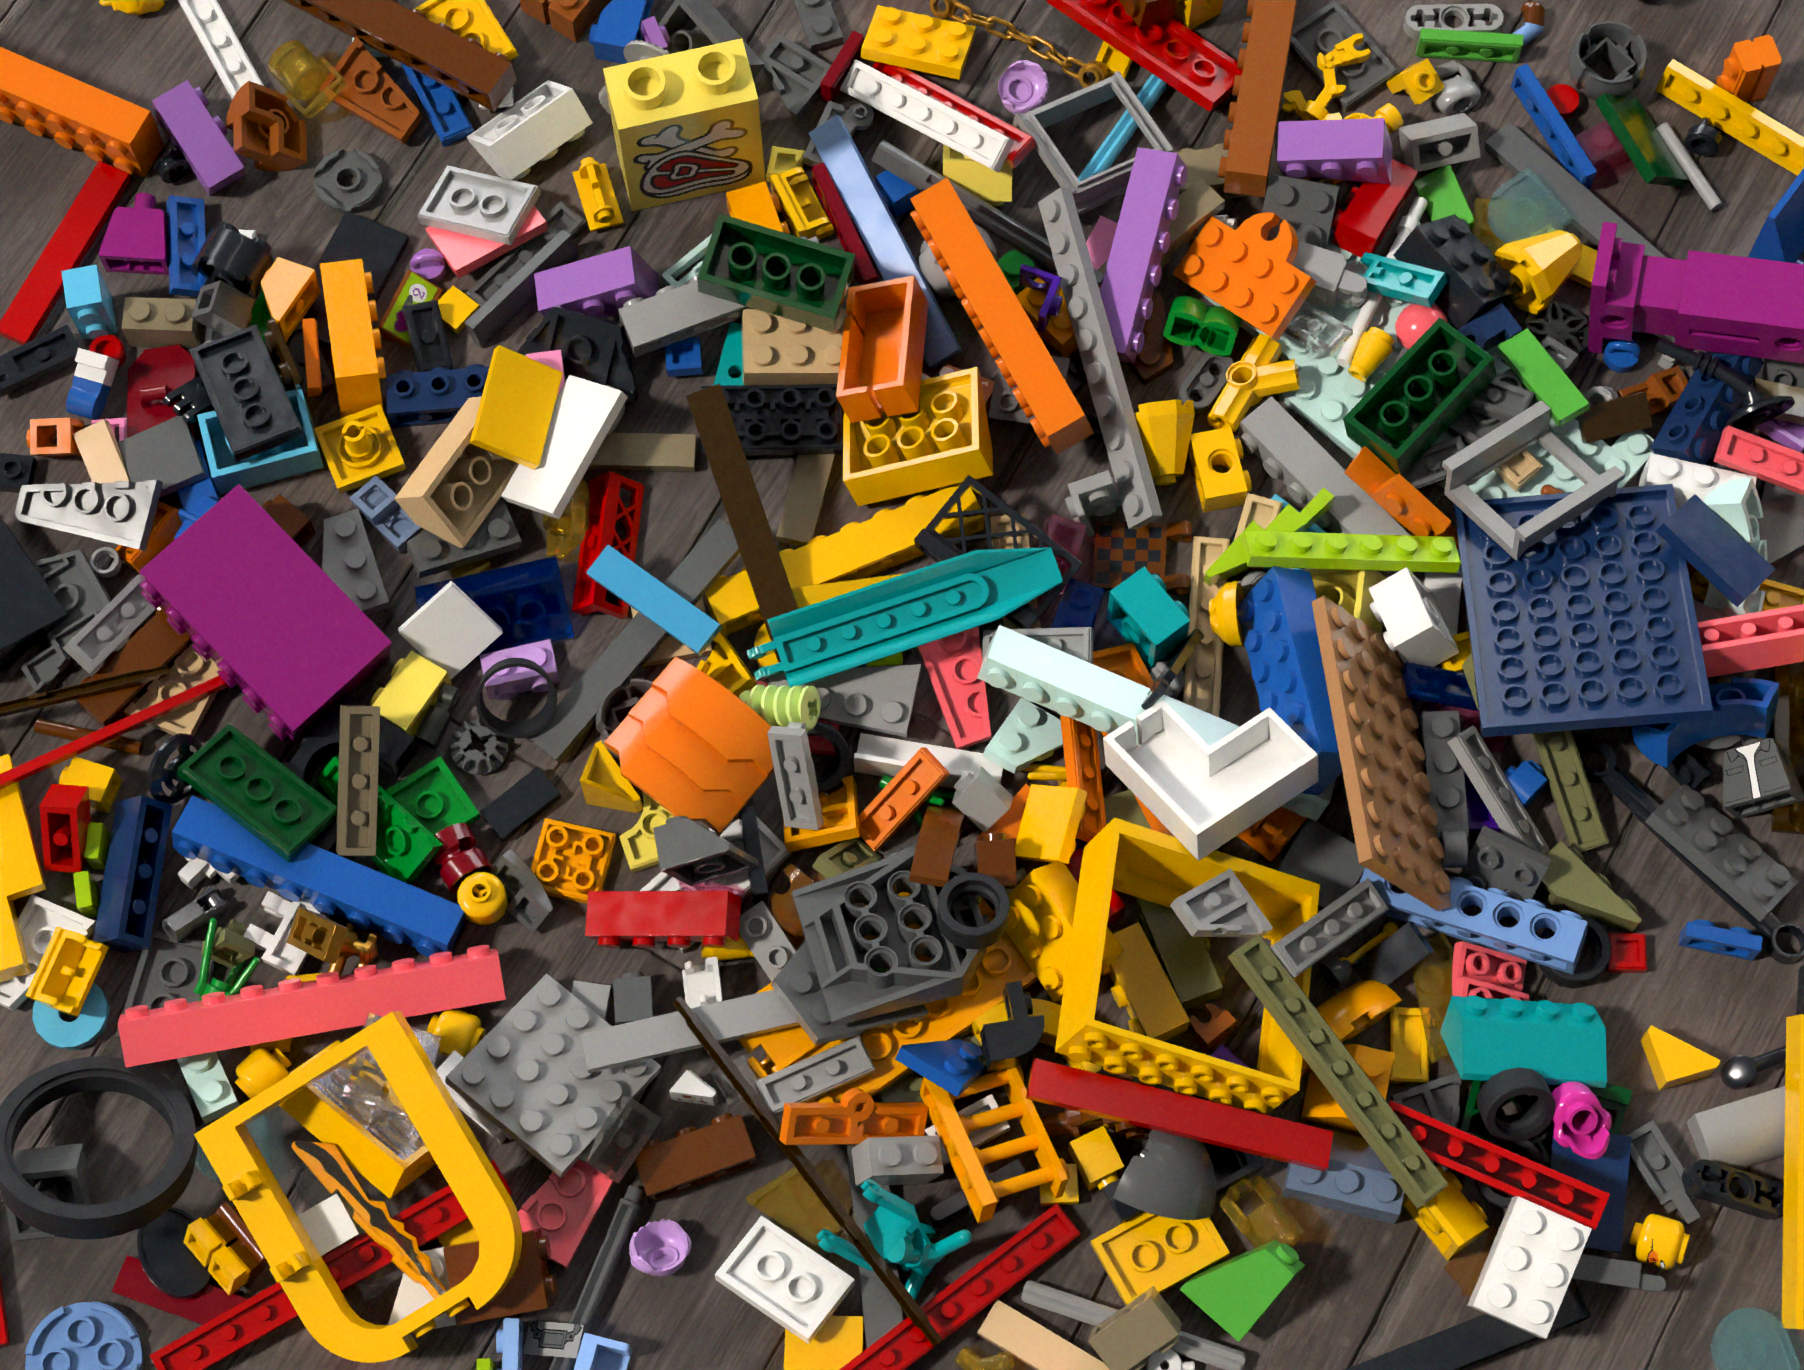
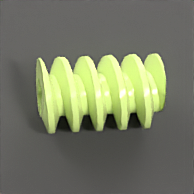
M756 685L751 691L745 690L741 693L739 698L771 727H787L790 722L806 723L805 729L808 732L818 722L821 702L818 690L814 686H805L804 688L802 686H793L791 688L789 685H781L780 687L776 685H768L767 687Z

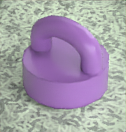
M427 248L420 250L410 260L411 270L433 284L442 280L446 274L444 257L437 250Z

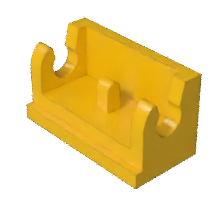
M795 167L778 175L777 173L771 175L772 193L776 192L781 212L794 236L807 237V239L816 236L820 240L835 234L834 228L830 224L802 167Z
M57 926L25 996L51 1009L78 1017L109 947L89 940L85 935Z

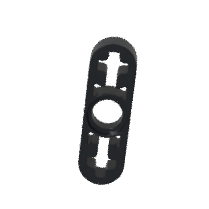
M1706 1159L1696 1161L1685 1168L1682 1173V1183L1685 1190L1695 1198L1766 1220L1774 1219L1783 1214L1784 1186L1779 1182ZM1697 1173H1701V1178L1697 1177ZM1703 1180H1704V1181H1708V1182H1710V1183H1708V1184H1706V1185L1704 1186V1185H1703ZM1730 1180L1736 1181L1742 1187V1199L1736 1198L1729 1189ZM1769 1194V1199L1762 1196Z

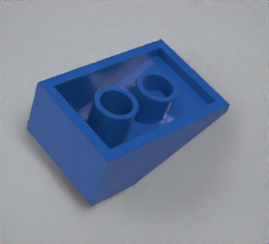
M1804 168L1768 215L1748 258L1804 264V261L1801 260V257L1804 255Z

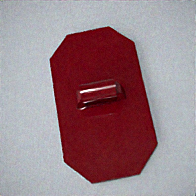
M179 344L145 349L128 368L126 438L178 416L173 412L174 406L168 407L163 403V399L171 391L196 378L194 360L191 354ZM195 423L189 425L193 437L195 436Z

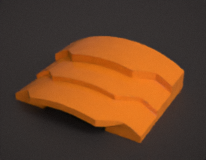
M677 657L654 680L651 688L604 742L606 747L619 756L621 776L649 795L674 817L686 816L693 821L700 820L719 836L774 772L767 735L771 726L727 688L696 667Z

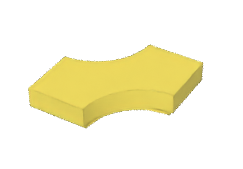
M643 791L644 807L640 819L632 829L619 836L631 873L659 864L653 828L666 824L667 819L674 817Z

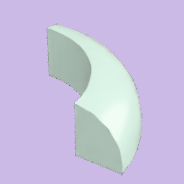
M1752 477L1728 481L1707 494L1703 502L1767 561V540H1760L1759 523L1757 520L1764 516ZM1709 582L1704 604L1727 617L1761 612L1765 592L1759 591V585L1736 607Z

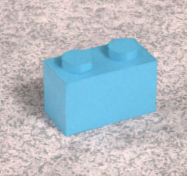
M97 264L61 271L66 308L82 339L89 338L94 340L103 335L117 333L112 295Z

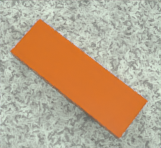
M926 747L920 748L859 815L860 836L874 852L881 850L950 775L947 769Z

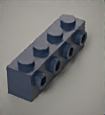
M1706 351L1704 356L1712 355V359L1715 357L1719 358L1720 363L1750 384L1753 383L1764 363L1758 357ZM1699 369L1696 372L1694 371L1651 445V450L1657 455L1706 465L1721 438L1725 423L1736 412L1744 397L1714 375L1709 378L1707 377V372L1702 375Z
M472 364L463 369L451 370L446 367H437L427 372L401 370L395 374L386 375L387 414L392 428L450 423L468 398L482 396L490 366L485 367L481 364Z
M143 795L116 803L93 941L108 946L109 949L121 953L149 948L173 805Z

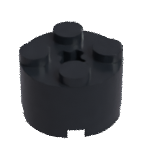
M221 222L218 228L210 231L191 266V270L196 278L201 273L207 279L204 285L221 280L249 297L256 299L262 288L260 282L265 272L274 263L272 256L269 254L272 248L266 241L260 238L250 239L241 234L235 226Z

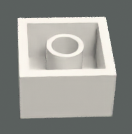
M1407 567L1369 588L1374 600L1370 604L1371 610L1380 623L1384 622L1387 629L1383 633V637L1392 652L1398 651L1406 665L1412 664L1423 673L1459 653L1434 595Z

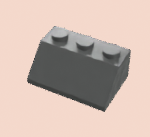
M675 0L658 24L659 26L664 25L668 32L671 44L668 45L667 51L670 54L741 39L740 35L708 0ZM743 40L754 81L765 64Z

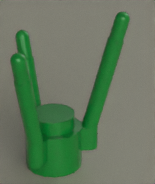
M211 918L209 921L199 981L193 991L201 995L198 1001L202 1000L203 995L213 992H225V996L239 994L240 989L244 987L260 963V959L255 957L235 984L234 982L246 960L233 967L225 982L212 978L211 983L208 984L207 979L217 924L215 918Z

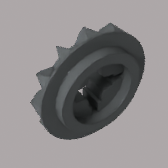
M480 717L469 722L464 721L457 731H453V738L449 745L455 764L461 770L475 775L487 774L496 770L505 761L509 750L508 738L492 732L485 726ZM473 735L481 741L489 740L484 744L486 757L477 749L469 750L473 747Z

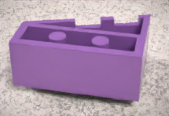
M186 80L152 100L154 118L159 125L163 124L171 136V142L176 149L179 148L187 160L190 169L209 196L245 175V168L243 166L247 162L245 157L235 153L234 145L231 147L224 137L228 131L217 115L213 118L205 107L209 105V102L199 86L193 89L189 81Z
M1384 118L1279 122L1277 163L1282 174L1294 178L1306 176L1391 184L1393 145Z
M631 246L534 274L538 311L544 317L555 305L564 306L600 318L619 316L618 309L623 308L624 303L637 297H642L643 300L653 297L659 290L657 273Z

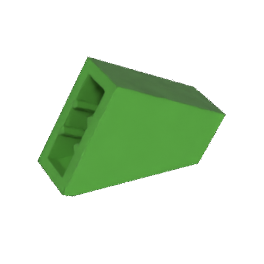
M1275 1239L1195 1274L1180 1290L1235 1340L1240 1342L1253 1329L1305 1265L1299 1260V1255L1292 1247L1285 1243L1280 1244Z

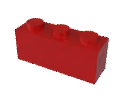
M1392 159L1391 184L1360 182L1362 183L1360 188L1354 186L1345 203L1348 206L1347 209L1343 210L1340 208L1332 222L1331 228L1335 229L1331 244L1360 258L1365 252L1374 254L1411 194L1418 171Z

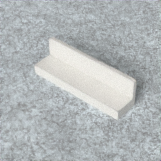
M864 733L860 734L857 753L854 754V772L877 776L887 774L894 778L920 748L926 747L950 773L940 784V786L954 788L955 783L967 771L973 774L981 766L1000 784L1003 767L983 756L984 753Z

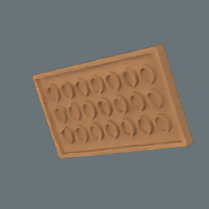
M1322 596L1311 602L1359 864L1436 911H1441L1451 907L1448 893L1451 890V885L1447 875L1444 873L1442 863L1444 850L1438 840L1435 827L1438 823L1437 815L1429 802L1428 793L1431 792V784L1424 771L1423 760L1425 759V753L1418 741L1416 729L1419 727L1416 714L1412 710L1410 697H1412L1413 693L1405 675L1404 666L1406 664L1401 659L1398 651L1392 652L1379 632L1376 633L1366 626L1361 619H1356L1345 611L1341 605H1337L1327 597Z

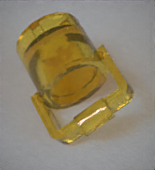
M291 40L282 44L272 54L268 62L269 72L287 90L284 95L288 97V100L306 118H312L321 109L323 110L337 97V94L346 85V80L323 56L318 59L299 40ZM329 70L337 79L331 85L327 86L313 100V102L306 109H304L297 100H307L316 95L319 92V88L327 79Z
M584 480L580 481L560 519L543 514V527L547 531V557L550 559L562 561L584 540L585 532L588 530L590 522V489Z
M1254 1176L1249 1180L1243 1179L1229 1187L1227 1194L1220 1200V1206L1254 1248L1275 1239L1280 1244L1285 1243L1292 1247L1306 1234L1303 1227L1261 1176ZM1254 1189L1264 1203L1246 1216L1234 1201H1238Z

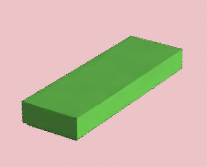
M1421 28L1416 45V56L1518 63L1523 47V35Z
M1528 328L1498 345L1500 356L1527 389L1535 393L1536 400L1538 402L1542 400L1551 408L1550 417L1558 427L1589 410V402Z

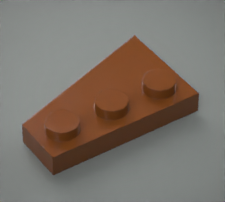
M357 36L318 90L322 97L403 145L423 118L420 111L390 78Z

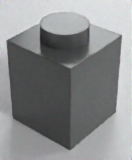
M220 280L201 287L191 318L225 336L249 326L252 320L251 310L255 299Z
M627 972L622 974V978L613 979L616 1025L655 1017L654 988L651 976H644L642 972Z

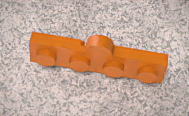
M853 1088L845 1092L840 1103H784L779 1140L785 1145L859 1144L867 1138L924 1136L928 1106L922 1102H874L869 1094L859 1088Z

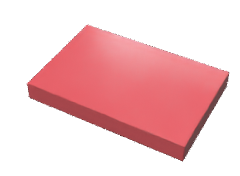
M533 206L512 245L431 226L425 228L430 240L459 279L544 233L549 228L546 220L537 208Z

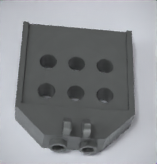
M916 848L792 891V899L832 1027L961 995L987 953V947L978 950L963 949L950 943L941 934L937 924L938 895L943 887L909 882ZM953 864L949 881L955 876L967 873V871ZM907 892L911 895L908 897L898 896L897 893ZM979 895L959 897L951 905L950 913L952 917L962 925L980 927L990 923L987 914L981 915L978 906L981 905V896ZM855 903H865V904H867L868 906L863 907V908H858V907L853 906V904H855ZM910 924H918L922 927L919 929H911L907 926ZM866 935H875L878 938L875 940H867L863 937ZM927 956L932 958L933 960L929 962H922L917 958ZM883 967L887 968L889 971L885 973L875 972L873 969Z

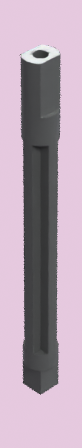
M885 140L879 144L871 160L920 191H924L945 179L939 173ZM950 181L973 223L1057 273L1047 239ZM1093 268L1098 287H1100L1104 274Z

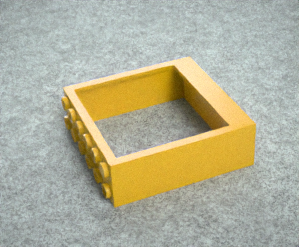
M1118 818L1112 819L1083 849L1055 1052L1067 1055L1074 1062L1083 1063V1061L1103 1066L1104 1070L1110 1073H1126L1139 1077V1080L1146 1084H1161L1174 1088V1091L1179 1094L1197 1095L1207 1098L1211 1102L1267 1115L1299 1091L1303 1057L1265 1007L1263 1010L1257 1070L1094 1020L1112 889L1171 908L1170 904L1176 898L1231 868L1272 925L1273 929L1263 937L1271 940L1272 946L1317 914L1320 884L1216 850L1198 861L1176 837ZM1312 966L1293 978L1308 999Z

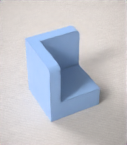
M584 1333L574 1370H627L633 1350L627 1343Z

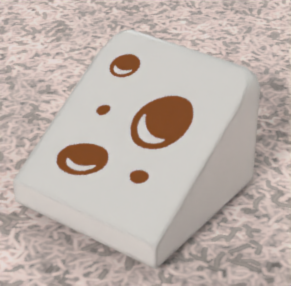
M686 1070L669 1091L671 1099L676 1101L715 1106L718 1103L716 1090L691 1070Z

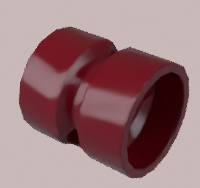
M456 823L434 835L443 846L432 858L435 866L442 867L440 875L450 892L457 893L461 882L467 876L475 872L490 873L492 870V866L482 849L475 848L477 840L466 823Z

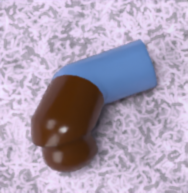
M1527 1L1523 4L1521 11L1524 12L1522 16L1525 18V25L1512 33L1523 35V46L1540 35L1544 30L1545 9L1538 1Z

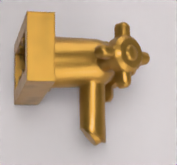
M301 907L297 910L286 943L322 961L329 962L330 965L327 972L336 971L339 972V976H342L348 957L353 955L359 956L360 962L358 967L368 965L379 954L375 944L377 940L375 934L371 933L367 942L364 943L352 931L354 926L350 923L345 927L316 912Z

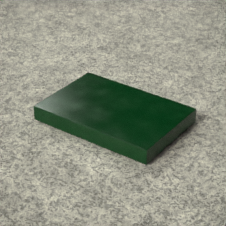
M1603 93L1595 100L1599 110L1646 183L1681 187L1689 181L1638 98Z

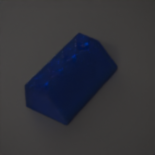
M557 556L415 587L416 603L419 610L452 581L502 628L503 633L479 655L548 639L551 642L575 637Z

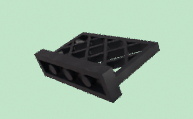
M970 475L965 478L927 527L923 528L914 539L915 547L936 563L966 554V542L987 540L988 550L992 549L991 539L1013 537L1014 549H1018L1017 536L1033 535L1039 540L1040 548H1044V545L1051 547L1054 557H1061L1071 567L1061 576L1063 580L1061 584L1054 587L1050 593L1049 591L1045 592V599L1037 609L1027 603L1005 616L1020 629H1033L1040 617L1083 564ZM969 487L982 496L983 509L962 511L960 498ZM987 501L993 504L996 508H987ZM957 503L958 512L949 513ZM1004 513L1011 521L1012 531L990 534L988 514ZM984 515L986 534L965 536L963 517ZM959 518L961 537L945 539L935 531L944 519ZM1015 522L1025 530L1016 531ZM962 543V551L953 544Z

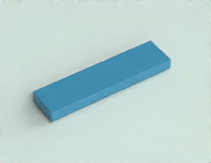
M610 545L605 547L586 572L598 584L699 656L702 655L722 629L718 622Z

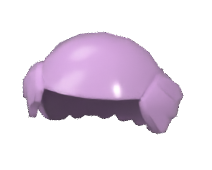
M1028 60L1016 61L1010 65L998 83V92L1002 99V104L1014 115L1016 113L1025 114L1039 108L1045 103V100H1047L1046 95L1049 93L1047 73L1043 71L1039 64Z
M661 1219L659 1222H648L645 1227H640L638 1232H634L629 1244L631 1264L637 1270L652 1276L673 1275L682 1268L686 1256L689 1255L691 1239L677 1222L670 1219L667 1221Z

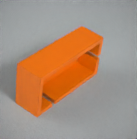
M914 275L848 288L846 304L848 317H845L836 398L851 423L881 418L882 412H886L888 417L918 412L929 302Z

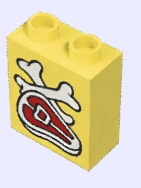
M742 38L603 68L617 154L632 211L766 181L759 100Z

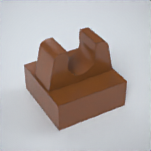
M1207 1003L1204 1007L1205 1012L1211 1018L1209 1022L1202 1023L1194 1015L1189 1019V1026L1197 1038L1196 1044L1205 1054L1234 1032L1236 1025L1235 1018L1227 1009L1223 1012L1212 1003Z

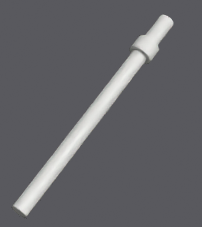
M1416 197L1407 216L1401 218L1396 228L1397 236L1387 258L1397 260L1393 254L1413 229L1421 225L1419 221L1428 204L1426 199ZM1369 291L1367 301L1364 302L1336 359L1338 365L1342 367L1349 366L1363 332H1366L1383 295Z

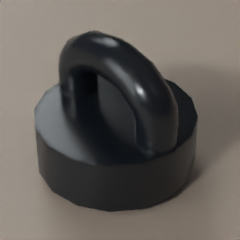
M1704 117L1700 124L1690 127L1685 138V145L1691 152L1697 155L1710 156L1718 151L1722 136L1718 130L1713 128L1711 119Z

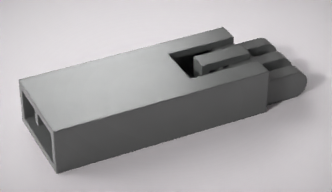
M1581 1254L1571 1280L1647 1292H1661L1666 1287V1281L1663 1277L1641 1273L1642 1263Z

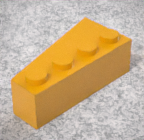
M362 259L321 263L320 269L341 418L381 404L383 409L379 379L386 378L384 358H376L375 350H381L382 345L379 328L372 329L371 322L378 321L375 300L368 301L367 297L368 293H374L371 272L364 273Z

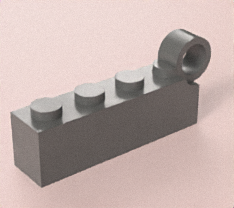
M1459 711L1422 712L1418 720L1419 727L1416 731L1418 741L1425 753L1423 766L1431 784V792L1428 793L1429 802L1438 819L1435 827L1438 840L1444 850V857L1442 858L1443 868H1466L1469 856V826L1464 769L1447 743L1461 733Z

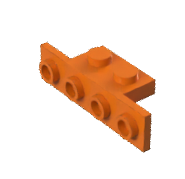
M1366 446L1362 447L1344 473L1413 536L1454 537L1458 550L1456 528L1450 524L1451 520L1402 475L1392 471Z

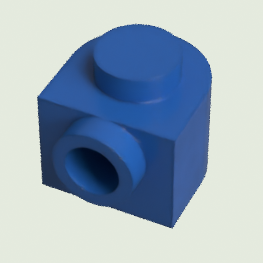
M1525 760L1517 769L1512 765L1503 773L1525 809L1543 792L1547 779L1544 777V771L1531 760Z

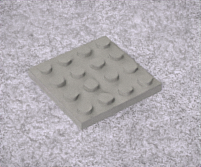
M546 973L446 1076L445 1083L562 1178L660 1073L661 1065L655 1060L649 1059L588 1073L580 1033L611 1027V1025Z

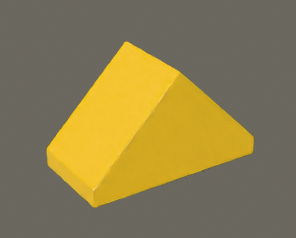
M1652 1025L1643 1034L1641 1044L1659 1091L1708 1077L1721 1061Z

